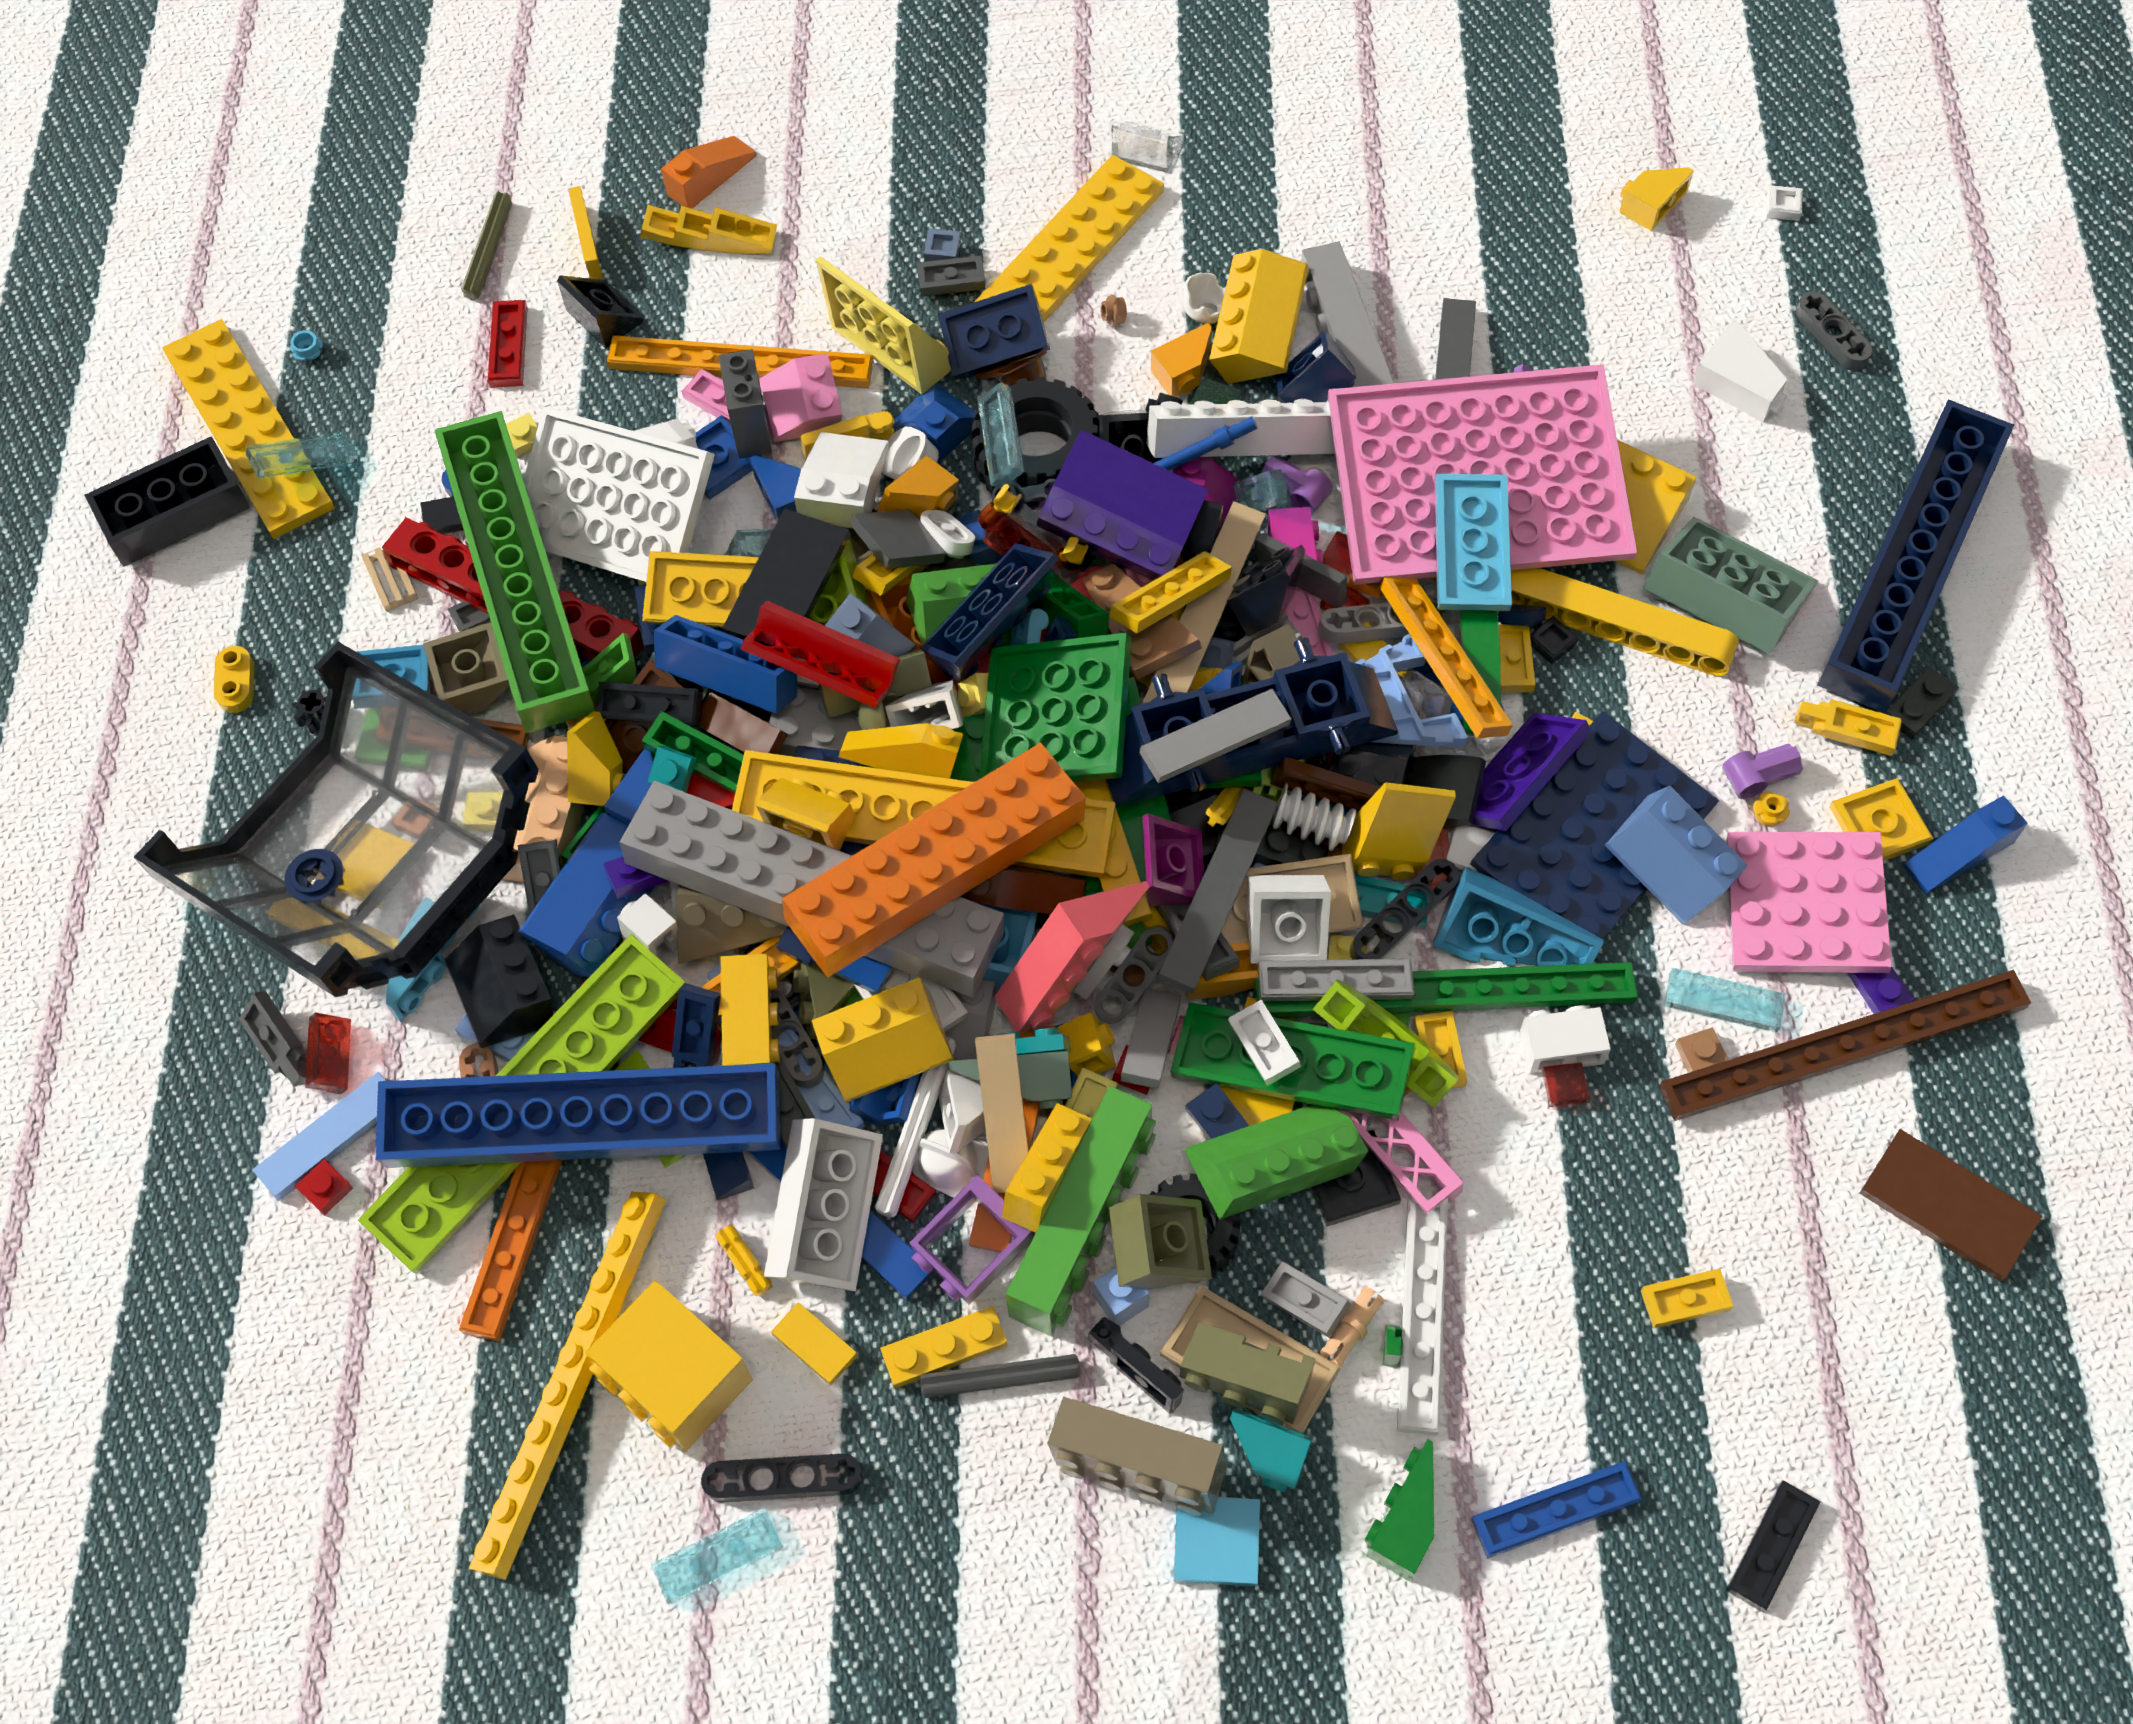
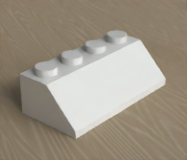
M815 1118L792 1120L764 1277L813 1286L856 1291L883 1134Z

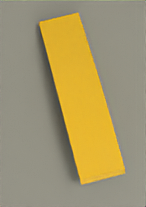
M647 205L640 238L703 251L736 254H771L778 225L718 207L714 208L712 215L685 206H681L680 212L676 213Z

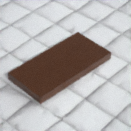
M1899 1129L1859 1192L1865 1198L2000 1282H2003L2008 1276L2042 1218V1215L1902 1129Z

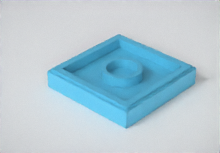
M1218 1497L1214 1513L1202 1511L1201 1516L1186 1513L1176 1506L1173 1582L1257 1587L1260 1499Z

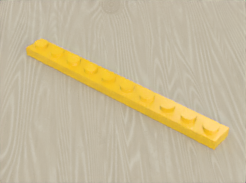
M631 1191L629 1198L623 1205L620 1219L613 1235L607 1242L606 1251L598 1270L591 1279V1286L582 1307L575 1316V1323L567 1342L559 1353L558 1362L551 1379L543 1390L542 1400L532 1422L526 1430V1437L517 1458L512 1463L501 1495L493 1506L492 1516L482 1539L475 1548L474 1557L469 1569L479 1574L506 1580L593 1375L589 1370L593 1363L585 1352L617 1319L667 1201L659 1194Z

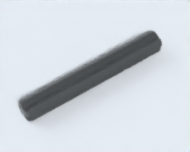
M1070 1354L927 1373L921 1375L920 1385L923 1397L930 1398L1077 1378L1080 1376V1366L1077 1355Z

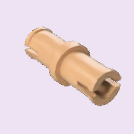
M1363 1287L1361 1289V1293L1347 1314L1342 1318L1324 1348L1320 1351L1321 1356L1326 1359L1331 1356L1330 1361L1340 1367L1344 1364L1345 1359L1358 1339L1363 1340L1368 1333L1366 1327L1380 1306L1385 1302L1380 1294L1376 1298H1372L1376 1291L1371 1288Z

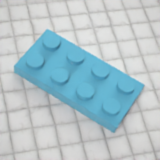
M1436 474L1435 513L1438 610L1510 611L1512 597L1507 475Z

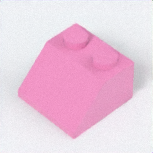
M828 353L794 358L760 378L759 382L773 442L801 438L802 434L841 422L842 411Z

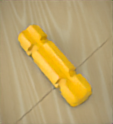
M728 1225L716 1234V1239L724 1251H727L726 1254L742 1278L747 1280L746 1283L755 1296H761L772 1287L769 1277H764L765 1271L761 1270L762 1267L746 1243L741 1241L742 1238L733 1225Z

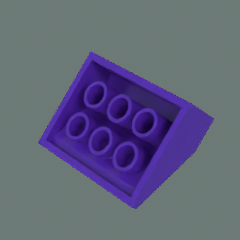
M1080 430L1039 514L1036 526L1065 540H1069L1071 536L1077 537L1079 539L1078 544L1082 546L1088 545L1089 551L1154 581L1173 570L1208 493V489L1088 432Z

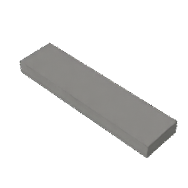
M1270 689L1141 746L1139 753L1157 782L1160 783L1288 726L1291 717L1273 689Z
M1411 959L1259 961L1257 965L1259 999L1263 1002L1320 1001L1337 979L1361 992L1371 1000L1412 999L1414 996Z

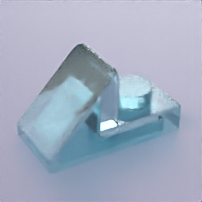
M1281 469L1267 471L1233 483L1236 502L1261 512H1267L1269 509H1281L1291 505L1287 477L1285 473H1282Z

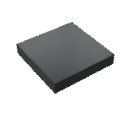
M910 509L853 514L850 522L851 527L885 569L943 563L946 552Z

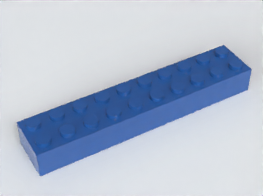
M775 1063L378 1081L376 1161L387 1168L781 1150L780 1072Z

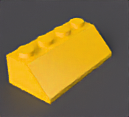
M1265 249L1233 255L1209 358L1228 384L1287 372L1309 270L1306 263Z

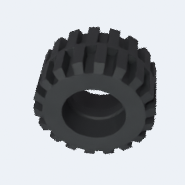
M1190 1173L1189 1180H1183L1181 1174L1173 1176V1184L1169 1185L1166 1180L1158 1184V1192L1151 1191L1149 1195L1201 1200L1203 1217L1211 1223L1214 1229L1211 1237L1207 1239L1211 1275L1212 1278H1215L1216 1270L1219 1269L1223 1272L1229 1265V1259H1234L1237 1252L1241 1224L1240 1213L1220 1220L1196 1174Z

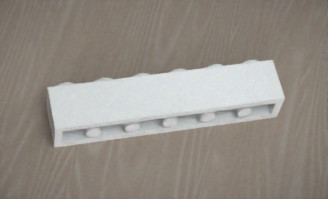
M1297 399L1294 403L1263 400L1259 404H1248L1240 400H1232L1228 404L1197 401L1194 405H1180L1177 402L1167 401L1162 402L1161 405L1149 407L1146 444L1154 458H1166L1213 435L1214 430L1224 425L1230 427L1251 416L1254 417L1258 429L1235 439V444L1223 450L1219 447L1200 457L1336 454L1328 400L1327 402H1313L1307 399Z

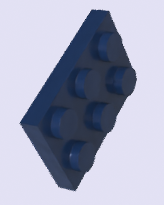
M1032 284L938 314L945 346L949 352L948 357L953 377L956 380L1051 350L1036 291Z

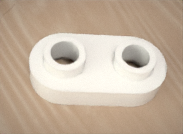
M926 510L922 512L920 522L944 549L948 557L958 559L972 553L975 535L956 518L940 510Z

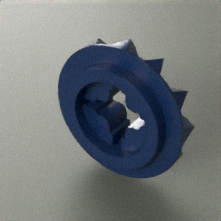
M312 849L298 855L289 864L285 872L284 883L286 890L293 899H297L305 905L309 902L321 904L323 898L327 896L335 897L337 887L344 885L343 873L346 870L340 858L332 851ZM320 871L325 879L316 880L312 885L307 877L316 876Z

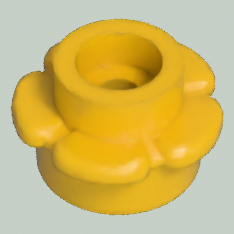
M1770 791L1764 792L1759 795L1758 800L1753 804L1756 819L1765 826H1777L1781 822L1786 821L1790 815V810L1788 809L1789 802L1781 794H1774ZM1769 806H1774L1775 810L1770 809Z

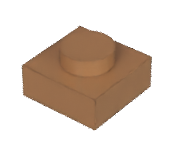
M1713 1027L1678 1038L1675 1043L1688 1073L1729 1060Z

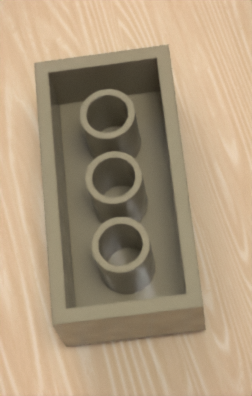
M1064 1396L1047 1442L1056 1465L1060 1466L1059 1471L1065 1475L1077 1479H1083L1084 1474L1098 1478L1100 1485L1115 1491H1122L1123 1486L1139 1491V1497L1154 1503H1161L1162 1499L1175 1503L1178 1502V1509L1196 1516H1201L1202 1511L1214 1513L1228 1467L1222 1444Z

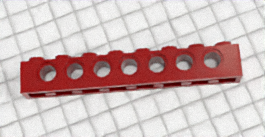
M405 517L382 546L389 566L398 570L397 568L404 570L408 576L462 602H469L472 607L488 614L469 547L464 545L455 536H445L435 531L433 527L425 522L420 521L418 523ZM558 590L580 659L584 661L588 659L593 660L622 633H626L629 635L635 660L644 645L639 628L634 622L626 618L619 619L609 614L603 607L597 604L590 605L585 603L568 590Z

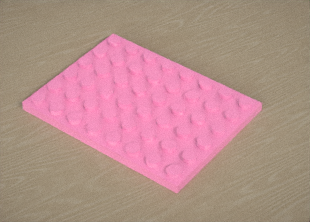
M1604 364L1329 389L1328 402L1354 585L1380 583L1384 577L1411 579L1437 577L1436 474L1507 475L1511 570L1635 559L1637 549Z

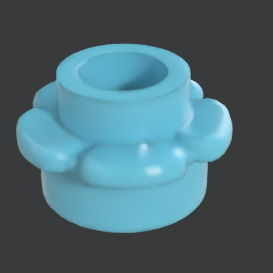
M308 330L297 332L290 341L292 355L299 361L316 359L323 348L322 340Z

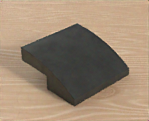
M1464 755L1413 757L1406 785L1455 790L1456 798L1442 829L1472 825L1486 761L1481 757Z

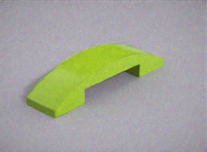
M1338 979L1313 1008L1317 1014L1336 1029L1415 1043L1416 1050L1407 1087L1433 1108L1436 1107L1459 1079L1447 1063L1405 1024L1376 1002Z

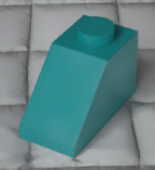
M1235 1408L1232 1411L1230 1421L1254 1473L1264 1477L1262 1484L1282 1492L1286 1491L1287 1486L1295 1489L1313 1437Z

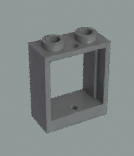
M753 349L719 355L727 409L739 459L771 454L772 448Z

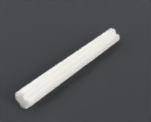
M947 1037L953 1054L956 1047L955 1040ZM949 1062L927 1070L921 1076L907 1120L905 1121L875 1205L877 1212L881 1215L895 1217L918 1155L919 1143L924 1138L949 1067Z

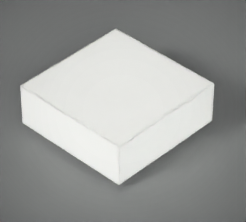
M1770 185L1767 193L1766 218L1799 221L1802 215L1803 189Z

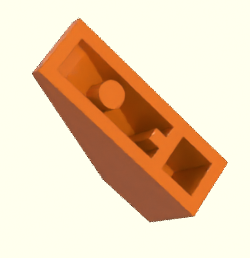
M730 136L683 150L661 168L666 193L681 206L694 208L757 156L756 151L736 136Z

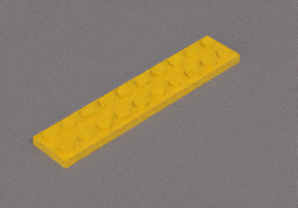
M745 750L732 810L764 822L756 807L758 799L780 778L791 782L794 778H798L813 785L815 791L826 795L828 791H833L845 796L849 800L848 803L852 806L855 818L844 841L871 845L974 782ZM1086 798L1083 821L1012 865L1104 878L1116 803Z

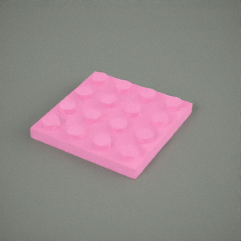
M1727 832L1726 843L1748 865L1729 887L1733 972L1890 973L1892 966L1881 832Z

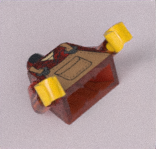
M1004 484L994 500L980 511L977 520L978 524L984 529L983 541L1001 556H1004L1017 543L1054 553L1059 558V568L1067 565L1069 562L1081 564L1089 547L1088 545L1082 546L1077 544L1079 539L1071 536L1065 548L1055 549L1039 528L1014 510L1022 495L1015 496L1008 491L1010 487L1008 484Z

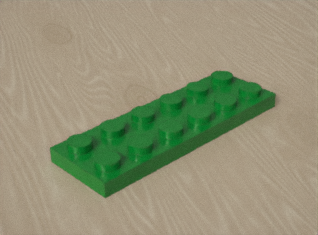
M1189 1002L1170 1070L1172 1078L1208 1085L1217 1083L1219 1087L1399 1121L1416 1050L1415 1043L1273 1017L1300 1061L1301 1067L1267 1086L1228 1021L1229 1017L1240 1011Z

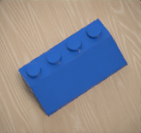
M606 813L599 815L518 931L572 976L590 977L604 963L622 936L617 919L622 909L629 902L637 901L645 893L649 896L655 888L652 887L617 899L605 873L604 863L623 857L619 842L629 825Z

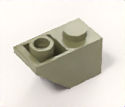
M801 963L799 969L793 973V989L795 993H799L801 1000L799 1004V1020L801 1024H805L808 1037L816 1039L817 1036L811 1020L846 1007L854 985L836 974L827 978L821 968L815 963L811 967Z

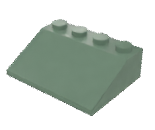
M1693 517L1660 552L1643 588L1652 592L1653 596L1665 602L1669 601L1682 608L1691 617L1701 618L1714 626L1733 632L1739 639L1745 641L1750 648L1771 654L1819 580Z

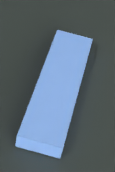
M379 1072L375 1073L252 1169L277 1201L296 1188L295 1185L323 1159L329 1162L377 1124L378 1081H386Z

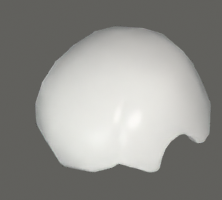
M1196 273L1188 277L1184 284L1182 295L1184 311L1192 319L1200 323H1217L1226 287L1222 288L1219 286L1216 275L1212 273Z

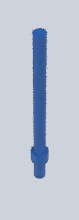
M1253 416L1230 427L1224 425L1214 430L1213 435L1153 464L1171 471L1220 447L1223 450L1235 444V439L1258 429V425Z

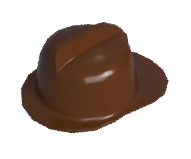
M1047 351L976 374V378L996 377L1002 386L1007 383L1012 386L1016 384L1018 379L1027 378V381H1034L1036 377H1046L1042 356L1047 354Z

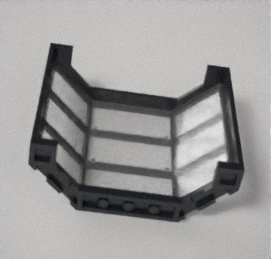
M337 642L313 667L328 688L318 736L302 751L265 793L253 803L250 809L228 830L221 840L178 849L166 833L159 829L133 857L150 877L334 997L347 995L348 989L361 986L367 990L388 984L390 978L402 976L405 979H409L420 974L516 864L518 850L514 849L517 831L524 830L530 807V803L525 801L529 782H536L539 768L524 746L346 645ZM312 849L332 851L340 858L346 870L343 873L344 885L337 887L335 897L327 896L322 899L321 904L309 902L306 905L297 899H293L286 890L284 883L285 872L289 864L298 855ZM320 871L316 876L307 877L312 885L316 880L325 879Z

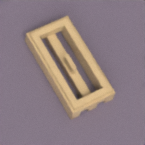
M381 547L374 549L375 554L369 556L368 553L361 555L386 612L419 599L407 572L397 568L408 592V595L402 597ZM379 561L395 601L389 602L373 562Z

